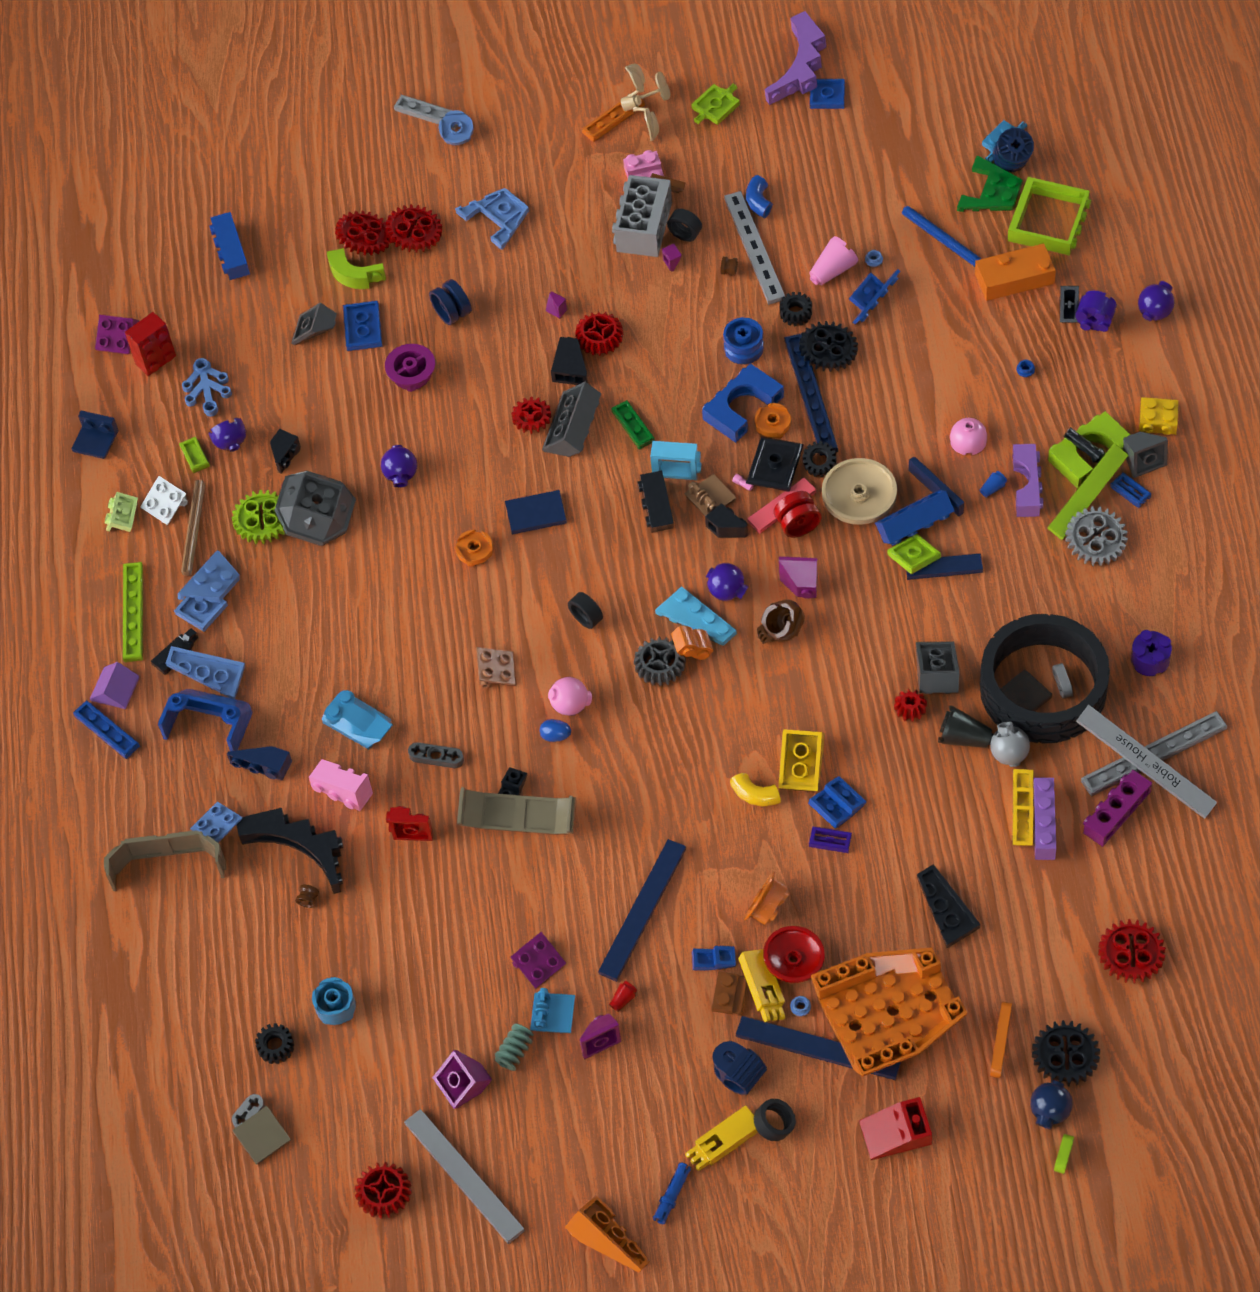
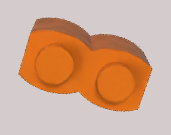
M679 626L671 633L679 655L685 657L692 656L693 658L704 660L714 652L709 635L703 629Z

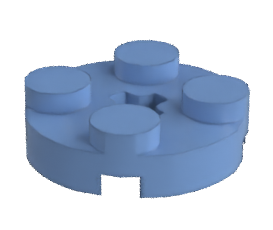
M459 110L446 113L439 122V132L444 142L451 145H461L470 141L474 130L471 118ZM455 124H458V127H461V129L456 132L451 129L454 128Z

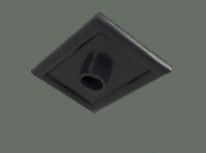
M761 437L746 484L790 491L804 444Z

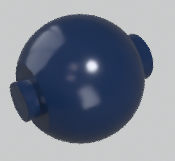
M1052 1080V1083L1041 1084L1032 1093L1030 1099L1031 1111L1037 1118L1035 1124L1041 1127L1052 1129L1053 1124H1059L1066 1120L1072 1111L1073 1101L1071 1094L1064 1088V1084Z

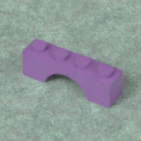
M1013 444V471L1023 474L1029 481L1024 488L1016 491L1017 517L1039 516L1040 509H1043V498L1039 496V493H1042V482H1038V478H1041V467H1037V462H1040V451H1036V444Z
M1034 778L1035 860H1055L1054 778Z

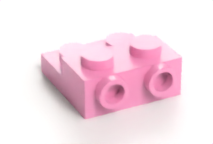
M647 150L642 155L630 154L623 159L627 178L629 175L650 177L652 173L664 176L657 151Z

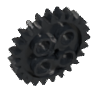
M825 321L824 325L818 322L817 327L811 324V329L806 328V331L802 332L799 341L800 355L804 356V361L810 360L809 366L815 364V369L822 367V371H825L826 368H829L830 372H832L833 368L839 371L840 366L846 369L847 364L851 365L852 360L855 361L858 351L856 337H852L853 332L847 333L848 327L842 329V324L835 326V322H832L831 325H828L827 321Z
M1062 1020L1061 1026L1054 1022L1053 1028L1046 1025V1032L1040 1030V1037L1035 1036V1044L1032 1045V1050H1034L1032 1058L1036 1059H1034L1033 1064L1035 1066L1039 1065L1038 1073L1044 1071V1079L1049 1076L1051 1077V1083L1052 1080H1058L1061 1083L1066 1081L1067 1086L1070 1087L1071 1081H1074L1078 1085L1079 1079L1086 1082V1075L1092 1077V1070H1097L1098 1065L1096 1063L1100 1061V1057L1097 1056L1100 1055V1049L1097 1048L1099 1042L1093 1041L1094 1034L1087 1035L1088 1028L1082 1031L1080 1023L1074 1027L1073 1021L1066 1025L1065 1021ZM1063 1037H1066L1069 1070L1065 1068ZM1078 1041L1080 1045L1076 1046L1071 1044V1042ZM1057 1042L1059 1046H1052L1050 1043ZM1079 1060L1082 1064L1076 1065L1072 1061ZM1058 1061L1061 1065L1055 1066L1051 1062Z

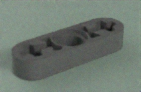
M418 742L411 744L408 748L409 758L413 762L449 768H459L464 763L463 753L457 748ZM417 750H420V752L417 755H414V753L417 752ZM440 752L441 756L438 759H433L431 754ZM458 756V758H456L455 761H452V758Z

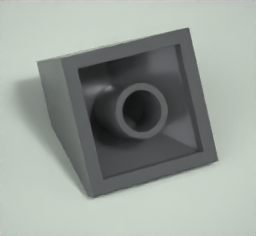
M318 303L300 314L291 344H298L333 329L336 324L337 313L322 303Z
M1138 432L1123 438V451L1129 455L1126 460L1133 478L1167 466L1168 439L1166 437Z

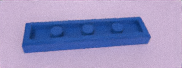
M87 700L73 712L79 721L125 759L140 747L137 741Z

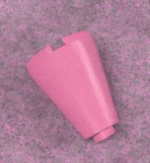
M836 236L830 239L810 271V280L815 285L825 284L858 262L852 249L848 250L845 247L846 243Z

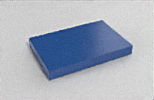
M378 301L343 305L347 351L383 347Z

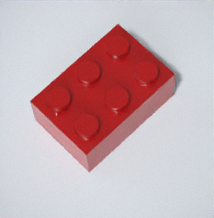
M151 312L125 331L134 362L147 376L158 371L159 368L176 357L167 325L154 312Z

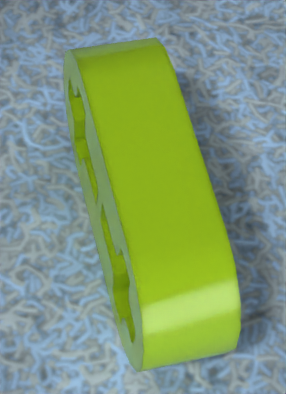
M1063 1135L1054 1172L1065 1174L1074 1136Z

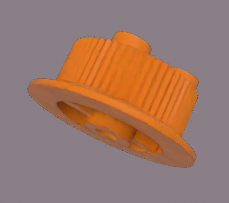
M775 872L770 874L759 889L743 920L746 921L752 917L763 925L774 920L779 912L776 909L777 906L783 904L789 895L786 892L787 887L774 880Z

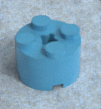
M336 977L324 979L312 993L315 1011L324 1024L339 1025L353 1018L356 1001L350 985L342 981V979Z

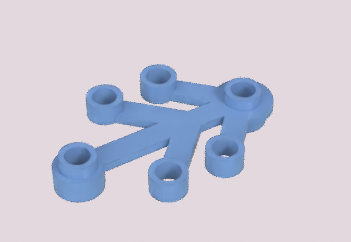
M199 358L194 362V372L182 383L183 391L191 392L185 396V402L187 406H194L197 396L203 390L205 397L203 410L207 416L212 417L217 414L218 406L212 399L210 388L220 392L223 398H229L232 395L230 387L220 385L226 384L229 378L227 373L211 368L208 360ZM207 374L216 377L220 384L208 379ZM200 376L201 381L194 388L193 383Z

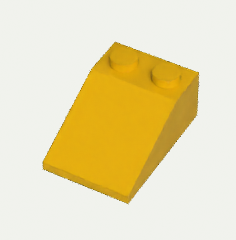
M783 729L778 788L818 791L825 733Z

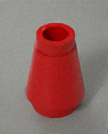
M624 981L623 984L620 983L609 1005L619 1012L620 1009L636 997L638 990L627 981Z

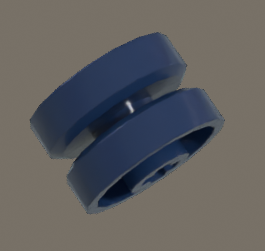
M453 279L443 283L442 288L436 287L429 292L432 306L447 325L454 324L458 321L459 316L465 317L472 311L466 293Z

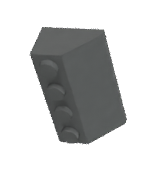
M587 382L564 391L542 450L547 453L567 457L579 454L584 448L583 444L589 434L590 424L594 420V413L599 405L601 393Z

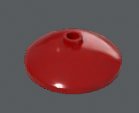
M786 926L776 930L768 937L764 945L763 958L767 969L776 978L789 983H801L810 980L812 974L821 970L825 951L819 937L809 929L800 926ZM790 959H796L797 961L791 962Z

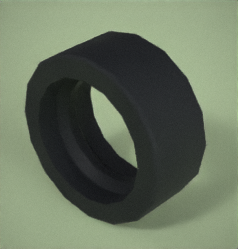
M676 209L667 221V227L678 239L691 242L696 239L701 231L702 223L692 212L685 209Z
M583 592L577 593L568 602V608L574 618L588 629H592L603 619L600 607L590 596Z
M773 1098L765 1101L755 1111L753 1118L758 1133L770 1141L784 1139L792 1132L796 1124L792 1108L786 1102ZM766 1110H772L782 1118L784 1123L783 1130H778L769 1124L766 1119Z

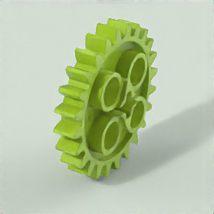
M259 490L257 495L252 491L251 497L246 494V500L239 499L241 505L235 504L236 510L232 511L233 517H231L234 529H236L237 535H241L242 539L247 538L248 542L254 539L255 544L261 540L262 544H265V540L268 539L271 543L273 537L279 539V533L285 534L283 525L275 512L279 497L276 491L270 494L269 490H267L263 494L262 490ZM261 504H263V505H262V509H263V522H264V529H263V530H261V529H262V524H261V521H260V520L262 519V517H261V511H260V505H261Z

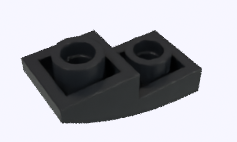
M509 767L501 781L502 786L498 794L520 795L527 778V773Z

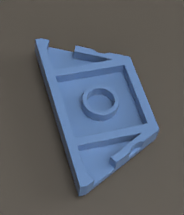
M217 550L178 592V599L184 600V597H194L195 601L220 602L240 580V575L221 552Z

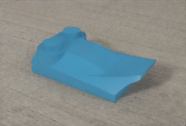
M348 690L337 694L326 708L322 717L323 724L368 750L374 743L380 742L393 726L391 718L359 700Z

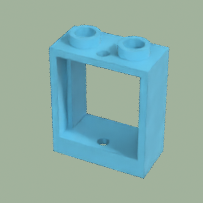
M664 441L652 442L650 455L652 472L662 470L664 478L697 480V473H701L702 467L700 462L701 452L697 450V444ZM662 459H663V460L690 461V463L662 461Z

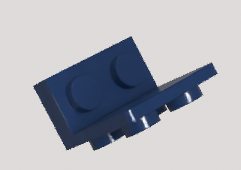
M81 410L78 417L82 427L71 448L72 452L105 459L119 431L116 421L113 417Z

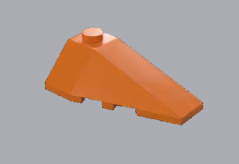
M597 1196L593 1197L578 1210L565 1228L579 1242L639 1273L650 1261L636 1242L627 1238L625 1235L627 1230L623 1225L619 1227L614 1220L616 1215L600 1198Z

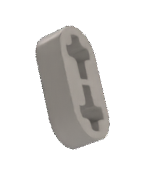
M1063 663L1053 665V676L1061 697H1072V686Z
M252 1094L248 1096L233 1114L232 1123L234 1128L240 1125L238 1122L239 1118L247 1120L265 1107L260 1095ZM252 1102H253V1103H257V1102H258L259 1106H258V1107L254 1106V1107L252 1108L251 1103H252Z

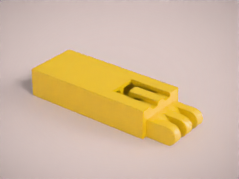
M764 949L742 952L738 959L757 1011L761 1012L764 1022H769L770 1018L772 1021H777V1019L784 1020L785 1014L782 1006L785 1000L776 977L770 973L765 965L763 958ZM761 987L766 988L765 996Z
M745 1105L695 1141L696 1146L685 1154L687 1158L694 1156L690 1162L693 1165L698 1163L695 1168L700 1171L709 1164L712 1166L757 1134L758 1131L754 1125L753 1113ZM717 1140H720V1142L722 1141V1146H720L713 1152L710 1150L713 1147H717Z

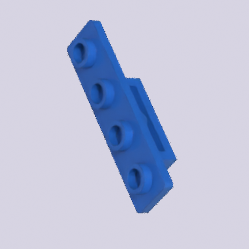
M897 269L884 284L872 273L868 274L848 298L861 310L852 322L853 324H856L858 321L863 322L868 317L867 311L869 309L873 310L879 303L877 299L879 297L883 298L889 291L887 287L889 285L893 286L899 279L897 275L900 273V270Z

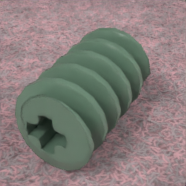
M520 1024L512 1025V1030L507 1033V1037L503 1040L504 1044L499 1046L500 1051L495 1053V1061L500 1066L511 1071L516 1070L513 1063L520 1064L517 1056L522 1058L525 1056L521 1049L524 1051L529 1049L525 1043H533L532 1039L529 1038V1036L534 1035L533 1032Z

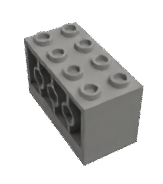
M629 175L628 181L624 182V195L620 197L621 207L616 211L617 221L612 226V233H615L613 244L616 245L617 252L658 257L672 205L671 181Z

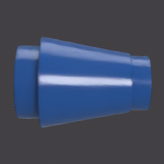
M1000 471L992 472L979 491L987 498L1005 487L1007 479Z

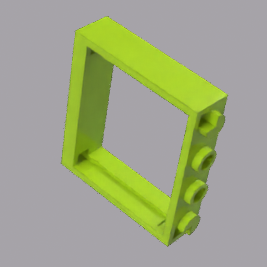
M1027 177L1008 229V241L1027 246L1044 243L1048 251L1070 256L1071 250L1075 249L1077 245L1076 236L1081 234V222L1086 220L1087 212L1085 211L1091 205L1092 200L1089 199L1090 191ZM1032 193L1080 204L1068 241L1020 230Z

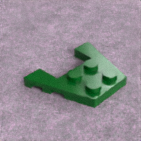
M976 156L972 172L988 175L980 199L961 195L957 211L964 212V209H972V211H979L980 209H990V211L1013 210L1023 184V179L980 156Z

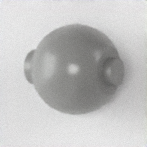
M1012 722L1000 723L997 725L998 731L994 733L990 742L992 755L1002 764L1009 765L1010 767L1018 766L1029 753V738L1022 729L1014 727Z

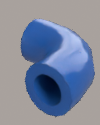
M755 175L746 188V201L751 210L759 216L766 218L771 212L773 203L763 196V192L768 187L766 180L759 175Z

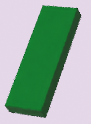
M628 400L611 408L612 413L638 449L655 441V438Z

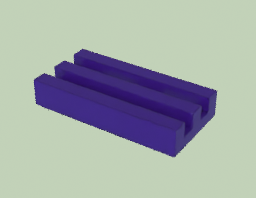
M812 826L809 847L849 853L852 833ZM815 834L827 835V837L816 836ZM834 837L846 838V840L835 839Z

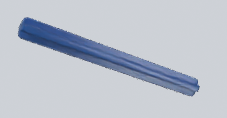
M911 207L903 208L902 215L974 267L975 261L981 259Z

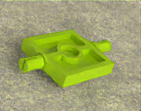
M733 83L727 89H723L713 84L691 104L692 109L699 113L694 118V122L700 124L704 119H709L716 125L720 124L740 105V100L732 95L737 90V86Z

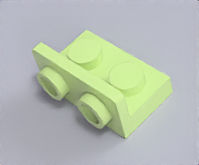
M116 492L114 498H110L108 503L110 513H107L104 522L107 524L106 531L110 532L112 527L128 532L131 531L138 501L137 497Z

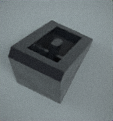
M1060 286V322H1078L1076 311L1079 305V286Z

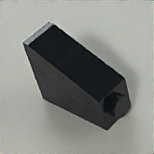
M560 337L551 368L552 382L579 385L583 382L588 383L587 371L578 339Z

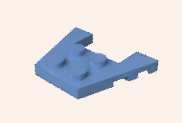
M506 188L486 195L482 200L471 201L469 205L465 207L459 206L455 210L456 214L466 222L478 212H482L501 229L490 238L491 242L502 250L529 212V207Z

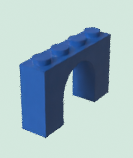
M751 363L746 368H743L736 378L731 379L722 391H718L715 397L702 408L703 420L735 443L748 432L747 420L729 407L735 398L750 395L768 405L770 403H778L784 397V386Z

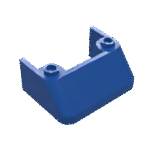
M185 689L168 698L158 726L163 739L167 740L178 713L184 709L222 717L226 724L232 725L226 739L230 751H237L251 719L252 709L250 704L245 701L193 689Z

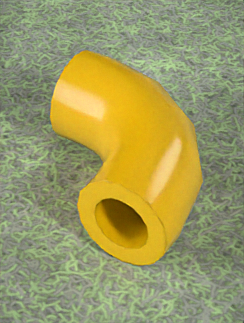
M746 773L737 774L730 780V784L738 797L749 804L764 807L781 803L776 785L767 787L757 786L752 783Z

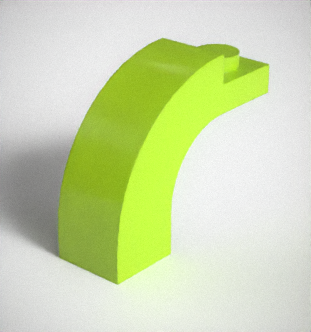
M344 248L327 251L330 269L334 278L347 287L369 289V283L386 280L383 263L357 267L347 261Z

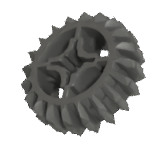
M658 637L655 641L651 638L650 643L644 641L643 646H639L638 651L635 652L634 658L635 671L640 679L644 678L645 683L651 681L652 686L658 683L660 687L663 682L669 685V680L675 682L676 676L681 677L686 663V658L677 653L673 640L669 642L667 637L664 640ZM650 656L649 663L645 664L646 659ZM674 658V663L671 666H669V663H671V660Z

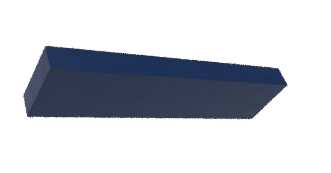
M913 456L909 459L908 471L932 493L938 490L946 491L954 508V513L958 517L964 513V501L916 457Z
M981 553L941 557L913 574L906 570L907 580L976 574L983 573Z

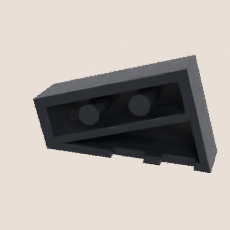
M662 470L641 474L640 481H637L639 492H642L643 499H641L642 508L647 512L645 517L647 528L650 527L652 533L673 529L674 522Z

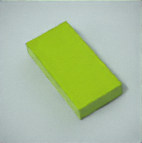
M196 436L179 443L193 473L210 467Z

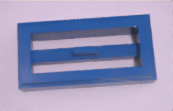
M1121 473L1110 483V487L1138 509L1142 503L1144 504L1147 499L1151 498L1152 493L1125 473Z

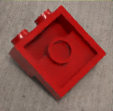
M404 806L390 807V811H387L386 823H389V832H392L394 840L433 841V830L429 816L424 814L412 815L410 808Z

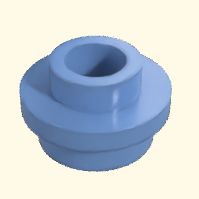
M871 250L866 254L865 262L871 267H877L882 264L883 256L878 250Z
M798 996L791 1001L790 1008L796 1016H805L811 1010V1003L806 997ZM798 1005H803L804 1008H803V1009H798L797 1006H798Z

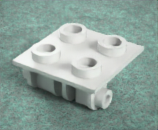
M158 476L140 508L168 525L179 506H186L188 500L185 497V492Z

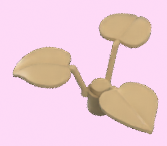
M630 64L625 69L630 74L636 91L621 98V106L624 111L631 109L634 112L644 111L651 142L659 133V124L654 112H650L649 108L639 107L642 103L641 99L660 92L662 99L668 100L671 96L670 88L666 83L663 73L657 72L655 80L659 89L641 96L636 95L638 92L644 91L645 77L638 64Z

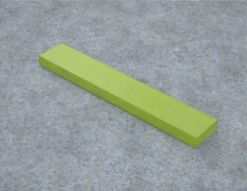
M1113 444L1047 529L1060 540L1064 539L1066 536L1065 532L1068 529L1067 525L1069 522L1072 523V516L1076 517L1078 511L1082 513L1084 508L1087 509L1129 455L1116 444Z
M142 562L123 564V661H142L143 564Z

